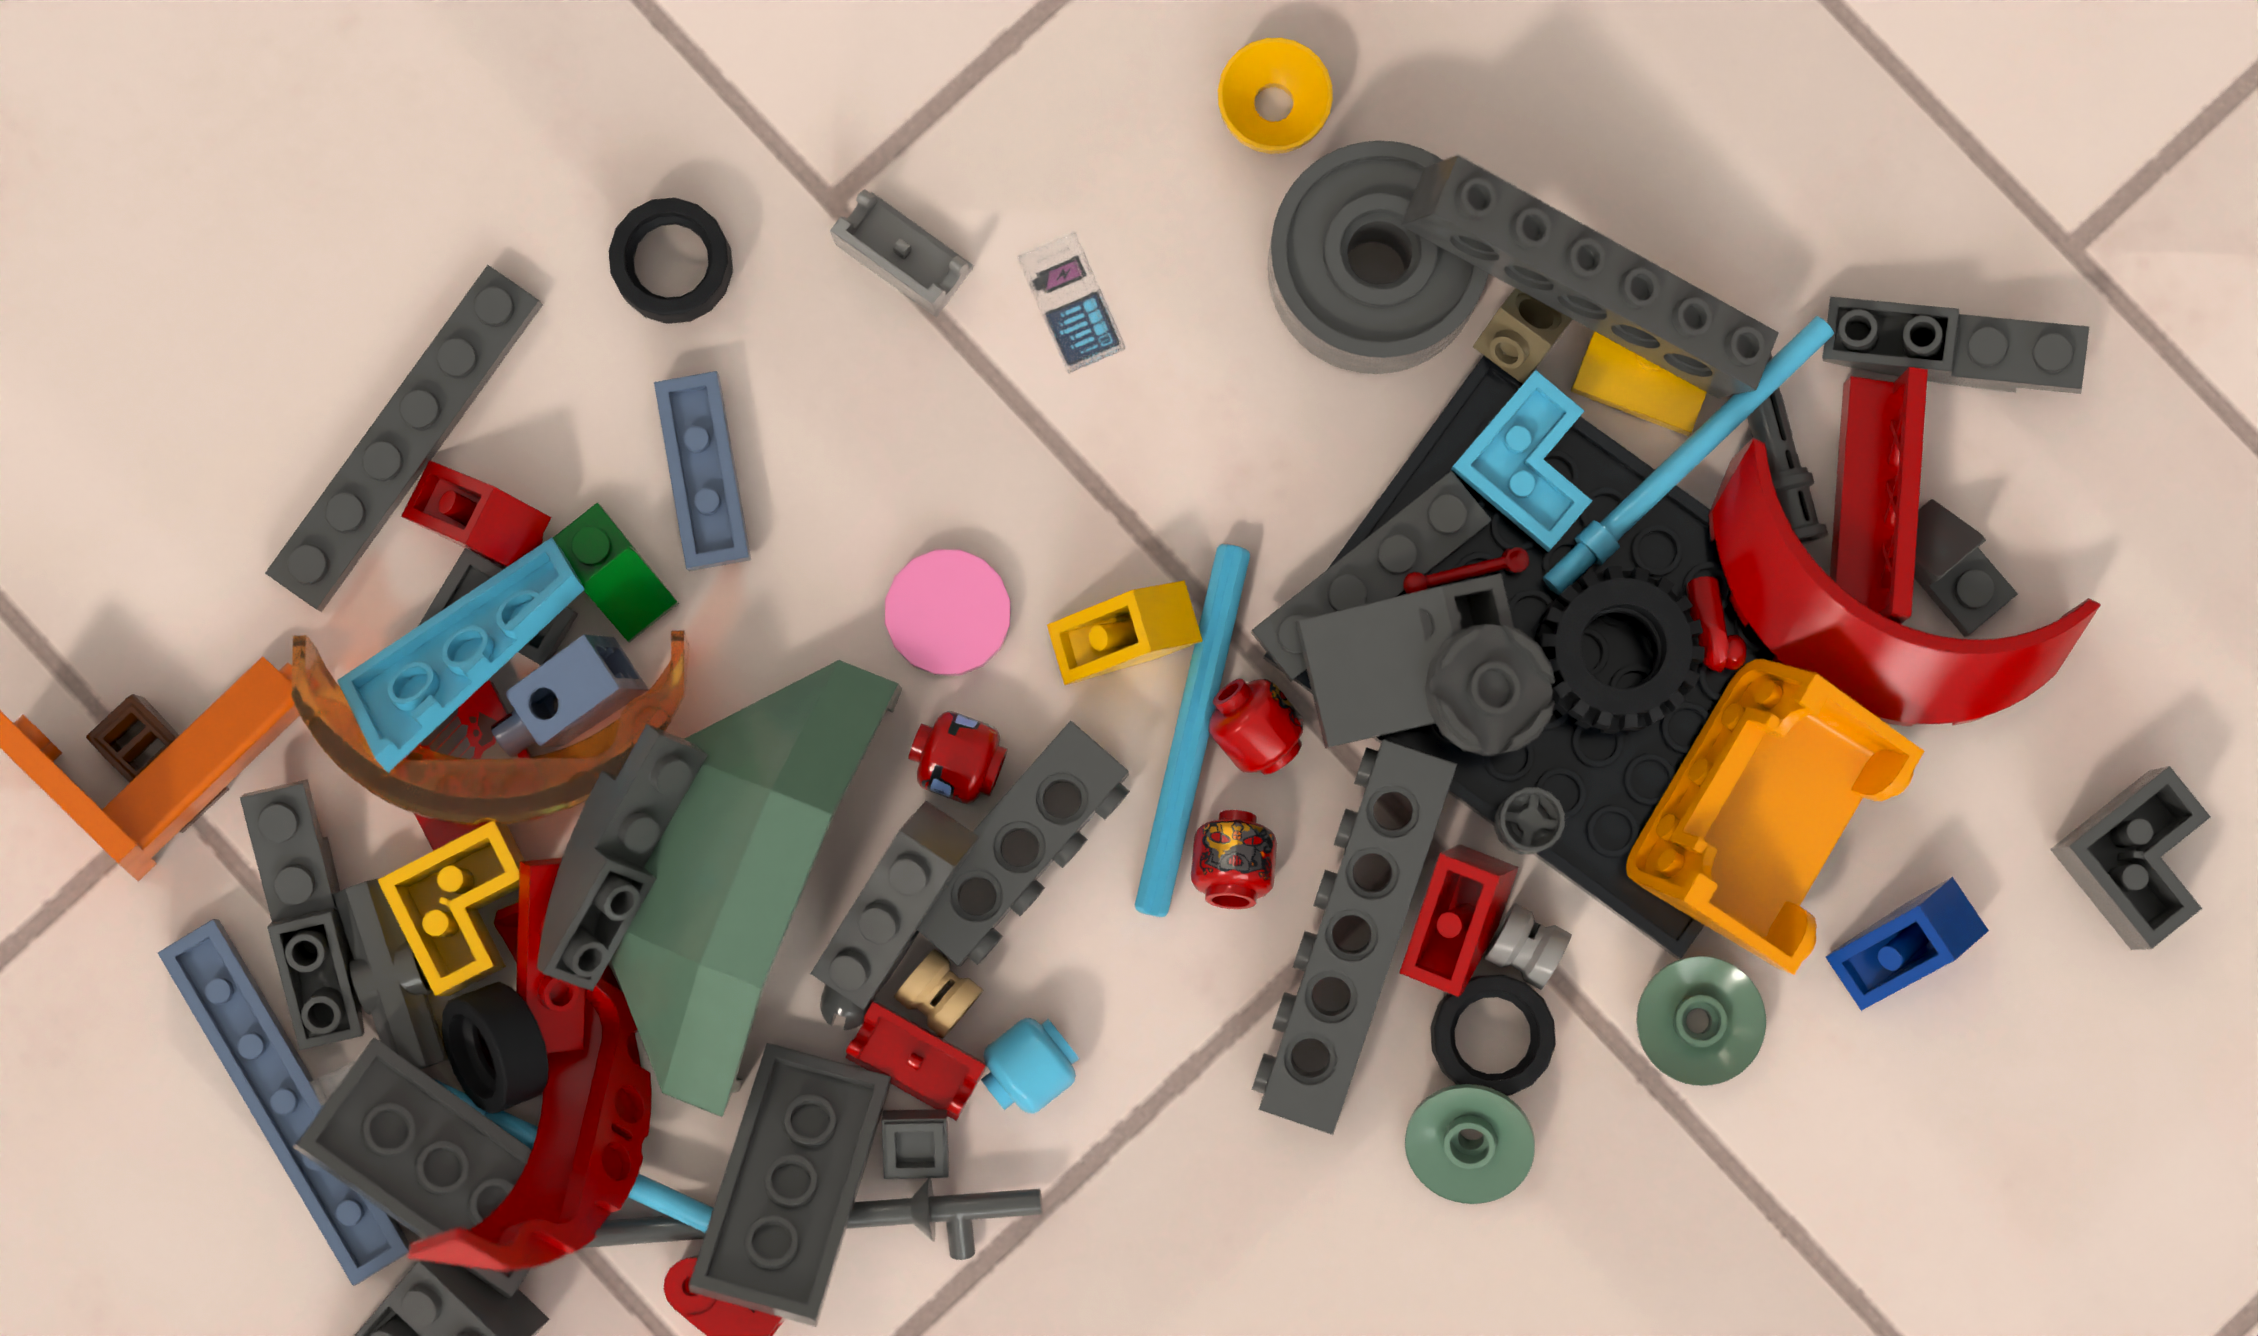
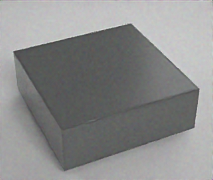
M947 1109L883 1110L881 1121L884 1179L948 1178Z

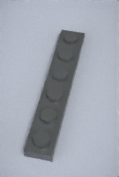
M487 265L265 574L313 608L322 612L422 474L429 460H432L543 304L530 293Z

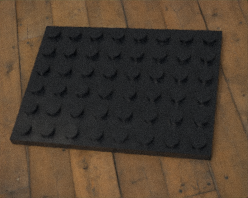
M1483 356L1329 568L1451 471L1452 466L1523 384ZM1581 416L1544 460L1588 496L1592 502L1554 547L1547 552L1455 474L1492 521L1426 575L1499 558L1506 549L1520 547L1528 553L1529 564L1524 571L1518 573H1510L1503 569L1428 589L1501 574L1514 628L1520 629L1532 640L1535 639L1537 628L1545 617L1543 614L1558 597L1546 585L1542 577L1577 545L1574 538L1593 520L1600 523L1655 470ZM1677 485L1617 541L1620 548L1601 566L1594 563L1582 575L1584 576L1592 571H1595V573L1602 572L1607 567L1622 566V570L1632 571L1634 568L1639 567L1650 570L1649 576L1656 580L1665 577L1675 585L1671 590L1679 598L1684 595L1687 596L1686 586L1691 580L1705 576L1714 577L1719 582L1727 636L1738 635L1746 644V660L1739 669L1755 659L1773 661L1775 655L1761 641L1750 624L1743 625L1729 600L1731 590L1722 569L1716 540L1711 542L1709 528L1710 509ZM1404 591L1399 596L1406 595L1407 593ZM1605 614L1592 621L1583 634L1582 654L1590 672L1601 682L1616 688H1628L1642 682L1650 673L1654 661L1653 644L1646 630L1634 619L1621 614ZM1266 652L1263 658L1281 671ZM1703 662L1699 663L1696 673L1701 675L1696 686L1689 690L1685 696L1686 700L1676 710L1665 716V718L1641 730L1629 733L1628 731H1619L1615 734L1600 733L1601 729L1594 727L1585 729L1574 724L1576 721L1574 717L1568 713L1562 715L1553 707L1552 717L1540 735L1519 750L1508 753L1484 756L1462 750L1441 733L1437 724L1374 737L1379 743H1381L1383 738L1455 762L1457 767L1448 793L1493 826L1498 806L1507 796L1524 788H1541L1550 792L1560 801L1565 813V827L1561 837L1551 847L1533 855L1676 959L1683 957L1705 926L1632 881L1627 875L1626 865L1633 845L1729 682L1739 669L1730 670L1724 668L1722 672H1717L1708 668ZM1306 670L1294 681L1312 693Z

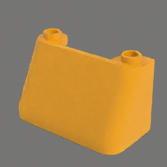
M1765 659L1750 661L1739 669L1729 682L1633 845L1627 859V875L1632 881L1653 895L1772 966L1795 975L1802 961L1811 954L1816 944L1817 923L1815 917L1800 906L1861 800L1866 798L1872 801H1884L1902 793L1910 784L1914 769L1925 751L1817 673Z

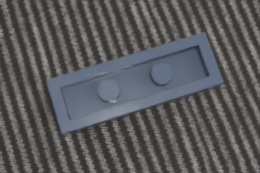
M717 371L654 382L686 569L694 571L750 561L751 555L719 374Z

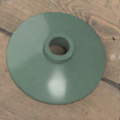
M1697 956L1677 960L1665 966L1653 976L1640 997L1636 1025L1638 1037L1645 1054L1662 1073L1685 1084L1708 1086L1720 1084L1736 1077L1753 1062L1759 1053L1765 1037L1766 1012L1758 989L1743 971L1718 958ZM1695 1008L1705 1011L1709 1019L1707 1028L1698 1034L1692 1032L1686 1023L1687 1015Z
M1462 1084L1438 1090L1417 1106L1407 1126L1405 1150L1414 1174L1432 1192L1454 1202L1481 1204L1495 1201L1508 1195L1524 1181L1533 1163L1535 1139L1527 1116L1512 1099L1492 1088ZM1463 1129H1474L1481 1132L1483 1136L1477 1140H1469L1463 1137L1460 1131Z

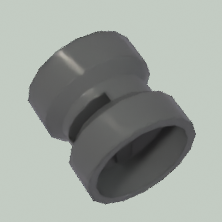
M1524 788L1507 796L1498 806L1494 816V830L1499 841L1508 850L1518 854H1535L1551 847L1561 837L1565 827V813L1560 801L1550 792L1541 788Z

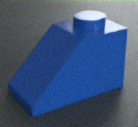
M1951 877L1906 902L1826 956V959L1862 1011L1955 961L1989 930L1955 879Z

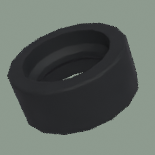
M675 197L653 199L631 210L616 227L608 250L610 274L626 302L644 317L666 324L691 322L710 312L726 294L733 273L731 247L716 219L698 204ZM679 225L689 228L702 239L707 248L708 267L704 279L694 290L683 296L666 298L653 294L640 283L635 273L634 256L638 244L648 232L660 226Z
M1505 975L1475 976L1470 979L1461 996L1457 997L1448 993L1438 1004L1430 1026L1432 1052L1441 1071L1456 1085L1472 1084L1485 1086L1499 1091L1506 1096H1511L1535 1083L1548 1068L1556 1045L1554 1019L1544 998L1527 983ZM1498 997L1512 1002L1524 1013L1530 1026L1531 1041L1526 1056L1516 1067L1504 1073L1486 1074L1473 1069L1462 1059L1455 1043V1028L1459 1016L1470 1004L1482 998Z
M496 982L447 1002L442 1013V1035L446 1054L462 1089L478 1108L492 1114L506 1110L543 1093L548 1083L549 1072L545 1042L531 1010L512 987L502 982Z

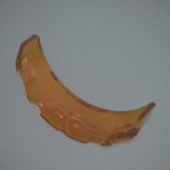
M685 630L671 631V660L646 694L639 695L628 702L619 719L596 734L571 746L523 759H468L416 746L388 773L375 759L340 686L328 671L319 655L318 648L307 635L293 636L291 698L303 722L324 752L355 782L386 802L406 811L449 823L476 825L480 822L494 821L501 825L514 824L551 816L587 801L602 770L618 776L647 724L666 731L685 696L690 647Z

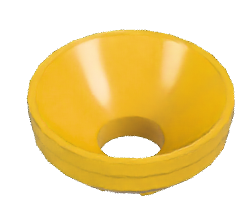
M1264 38L1251 42L1238 50L1227 62L1221 73L1218 85V107L1222 120L1230 133L1243 145L1255 151L1268 154L1287 153L1309 143L1325 125L1333 101L1332 82L1328 70L1321 59L1308 47L1285 38ZM1270 87L1280 88L1290 96L1293 108L1286 118L1272 122L1258 114L1255 108V99L1264 89Z

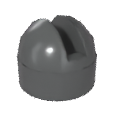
M825 984L821 995L820 1009L823 1018L831 1026L837 1015L846 1017L843 1030L848 1031L858 1028L863 1024L864 1016L874 998L863 1010Z

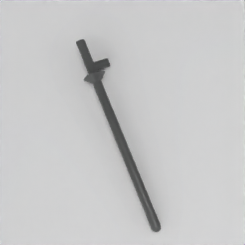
M929 1177L912 1198L855 1202L847 1229L914 1224L934 1242L935 1222H946L950 1257L955 1260H965L975 1255L972 1220L1042 1215L1041 1189L934 1196L931 1178ZM669 1216L605 1220L594 1233L597 1237L583 1248L704 1239L705 1233Z

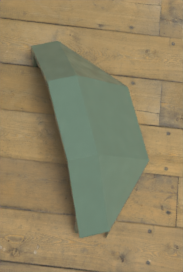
M837 660L684 739L696 744L708 755L644 867L656 880L610 959L663 1094L723 1117L732 1093L739 1092L743 1079L738 1078L737 1074L766 980L829 825L886 711H894L902 691L898 683Z

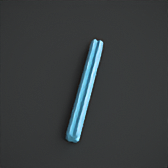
M1220 544L1215 554L1199 624L1203 641L1194 645L1135 901L1136 910L1146 915L1165 917L1169 912L1208 742L1209 720L1215 711L1213 700L1220 690L1250 559L1248 550L1235 545Z

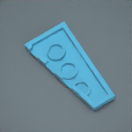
M552 537L337 680L375 759L388 773L585 590L566 555Z

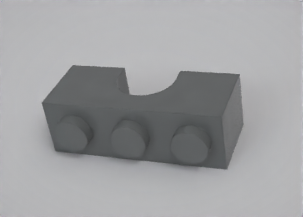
M925 801L895 836L810 974L864 1010L891 978L919 934L918 927L941 894L950 885L980 837Z

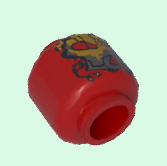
M1237 679L1227 684L1217 693L1213 700L1216 709L1210 717L1208 731L1234 765L1242 772L1261 771L1264 775L1271 774L1286 766L1298 754L1302 747V742L1299 738L1303 733V718L1273 682L1268 679H1257L1246 683L1243 679Z
M1242 810L1222 811L1218 815V820L1203 824L1195 833L1191 881L1198 891L1205 894V900L1210 905L1226 909H1248L1254 907L1257 899L1266 896L1273 888L1277 841L1270 829L1256 823L1257 817L1253 813Z

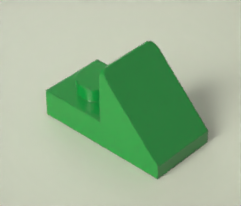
M598 502L553 537L584 586L585 593L629 643L679 604Z

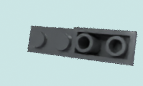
M1830 297L1827 323L1833 329L1834 335L1824 344L1822 360L1825 362L1898 377L1908 367L1928 369L1927 381L1981 389L2016 392L2017 388L2076 394H2081L2089 326L1959 314V309Z
M647 724L618 776L602 770L571 834L549 899L537 962V969L543 974L591 991L595 988L656 880L644 867L708 755L696 744Z
M308 780L245 793L240 797L272 920L267 928L299 1050L363 1036L364 1025L361 1003L355 991L350 972V961L354 958L333 896L334 893L340 892V887L328 837L322 838Z

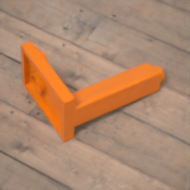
M262 656L103 809L54 763L62 752L25 715H21L13 723L0 711V748L122 868L139 882L157 864L152 857L310 706L307 697L315 689L290 663L287 662L280 670H277Z

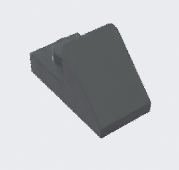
M1931 499L1918 511L1914 579L1965 637L1974 632L2018 593L1978 548L1986 541L1985 537L1938 502Z

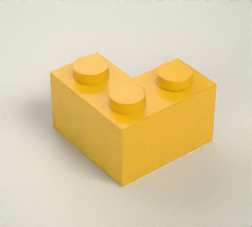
M493 820L377 880L435 996H451L506 967L478 911L484 906L519 889L520 861H525L506 823Z

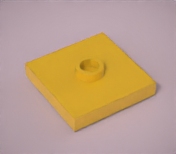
M1595 331L1591 335L1570 391L1686 436L1692 433L1707 393Z

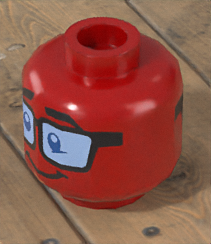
M947 711L937 718L933 727L921 723L908 759L919 763L917 782L920 787L957 802L970 804L977 800L981 793L991 796L1008 749L999 746L1000 735L995 727L954 711Z

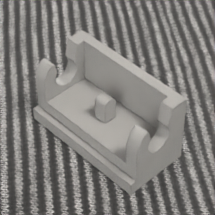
M867 190L861 191L856 200L858 204L848 218L840 216L830 230L835 245L937 317L974 268L973 265L874 193H869Z

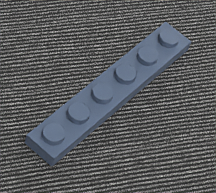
M212 919L159 951V957L351 1284L354 1286L407 1255L411 1245L394 1218L293 1148L326 1100L220 920Z

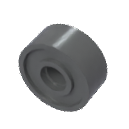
M1367 141L1351 144L1337 149L1314 162L1296 179L1286 193L1274 221L1268 253L1267 269L1270 292L1276 310L1289 332L1303 347L1321 360L1348 371L1367 374L1393 373L1406 370L1430 360L1453 342L1468 322L1484 290L1488 273L1401 226L1424 168L1443 161L1438 156L1422 148L1394 141ZM1363 243H1383L1398 253L1403 262L1405 273L1394 282L1372 284L1357 276L1350 266L1348 254L1352 249Z

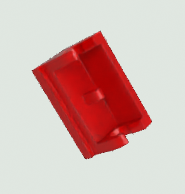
M873 1001L864 1016L861 1028L846 1049L847 1055L845 1058L866 1070L891 1076L890 1084L934 1109H947V1116L957 1121L987 1068L985 1062L883 1004Z

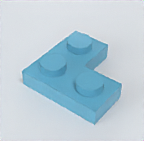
M1535 370L1451 468V471L1547 552L1554 547L1592 502L1588 496L1544 460L1584 413V410Z

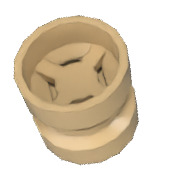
M933 949L902 984L894 998L908 1010L918 1009L927 1017L928 1027L943 1039L984 990L970 978H959L950 970V961L936 949ZM949 985L951 987L935 1007L932 1006V1002Z

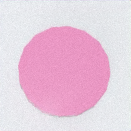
M933 550L913 558L894 577L885 598V625L895 649L912 666L934 675L961 676L983 667L1001 650L1010 627L1011 601L1001 576L984 559L963 550Z

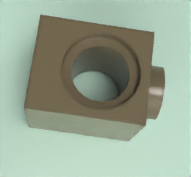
M1515 288L1498 309L1473 345V348L1524 384L1573 319Z

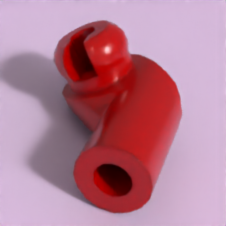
M1709 576L1691 580L1686 586L1688 599L1693 605L1689 610L1693 621L1700 619L1704 632L1698 636L1699 646L1705 647L1703 663L1711 670L1722 672L1724 668L1730 670L1739 669L1746 660V644L1738 635L1727 636L1718 580Z

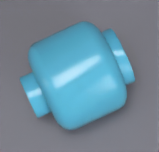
M1024 1018L984 1050V1062L991 1072L983 1077L981 1081L1004 1110L1015 1102L1022 1111L1034 1114L1075 1082L1076 1074L1072 1064L1079 1060V1057L1049 1019L1039 1024L1032 1018Z

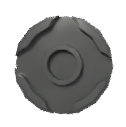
M1484 624L1463 629L1443 642L1429 664L1425 684L1429 713L1441 733L1465 751L1489 756L1519 750L1540 735L1552 717L1555 700L1551 701L1553 694L1551 684H1554L1555 680L1550 662L1539 644L1517 628L1506 625Z

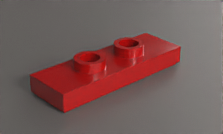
M562 858L520 861L516 992L526 1002L535 1017L545 1042L547 1054L583 1050L585 988L545 975L537 969L541 934L547 907Z

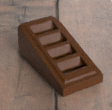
M132 694L86 736V739L130 783L179 734L144 697ZM140 720L145 727L121 748L117 741ZM159 739L165 746L140 768L134 760L155 740ZM226 786L214 799H212L179 832L184 833L228 790H230L228 786Z

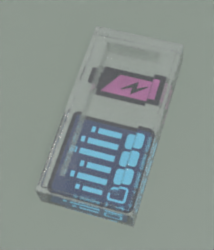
M1072 232L1017 256L1067 374L1125 350L1124 341L1076 232Z

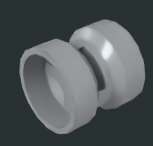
M1514 903L1496 931L1484 959L1500 968L1513 966L1521 971L1525 982L1542 990L1559 964L1572 934L1556 925L1545 927L1536 923L1531 911Z

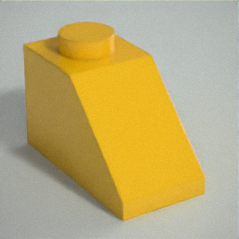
M1185 580L1133 589L1047 624L1064 685L1152 661L1203 641Z

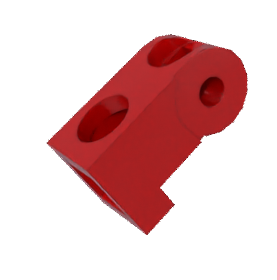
M697 1255L680 1260L669 1269L664 1278L663 1290L666 1300L673 1309L706 1336H773L786 1319L690 1292L689 1283L698 1258Z

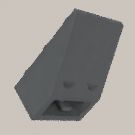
M1496 574L1435 587L1296 621L1325 748L1436 724L1429 713L1425 684L1430 661L1443 642L1471 626L1494 624L1514 628L1502 575Z
M419 1260L355 1336H535L550 1319L518 1288L512 1297L506 1298L460 1265Z

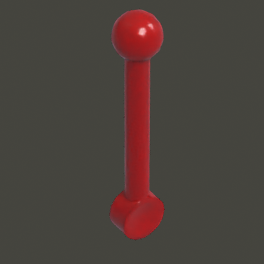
M1513 547L1506 549L1499 558L1429 575L1412 572L1405 577L1403 588L1407 594L1427 590L1430 587L1503 569L1510 573L1522 572L1528 567L1529 555L1524 549Z

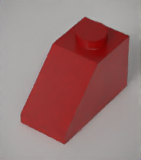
M429 460L401 517L505 567H508L542 544L543 534L552 518L490 484Z
M1461 844L1441 852L1399 973L1454 996H1461L1500 924L1519 867Z

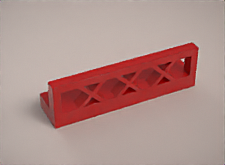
M1908 367L1895 382L1850 376L1843 384L1830 578L1842 589L1870 609L1900 624L1912 616L1928 369Z

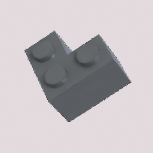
M2167 766L2145 773L2050 850L2131 950L2152 949L2202 909L2161 857L2211 816L2173 769Z

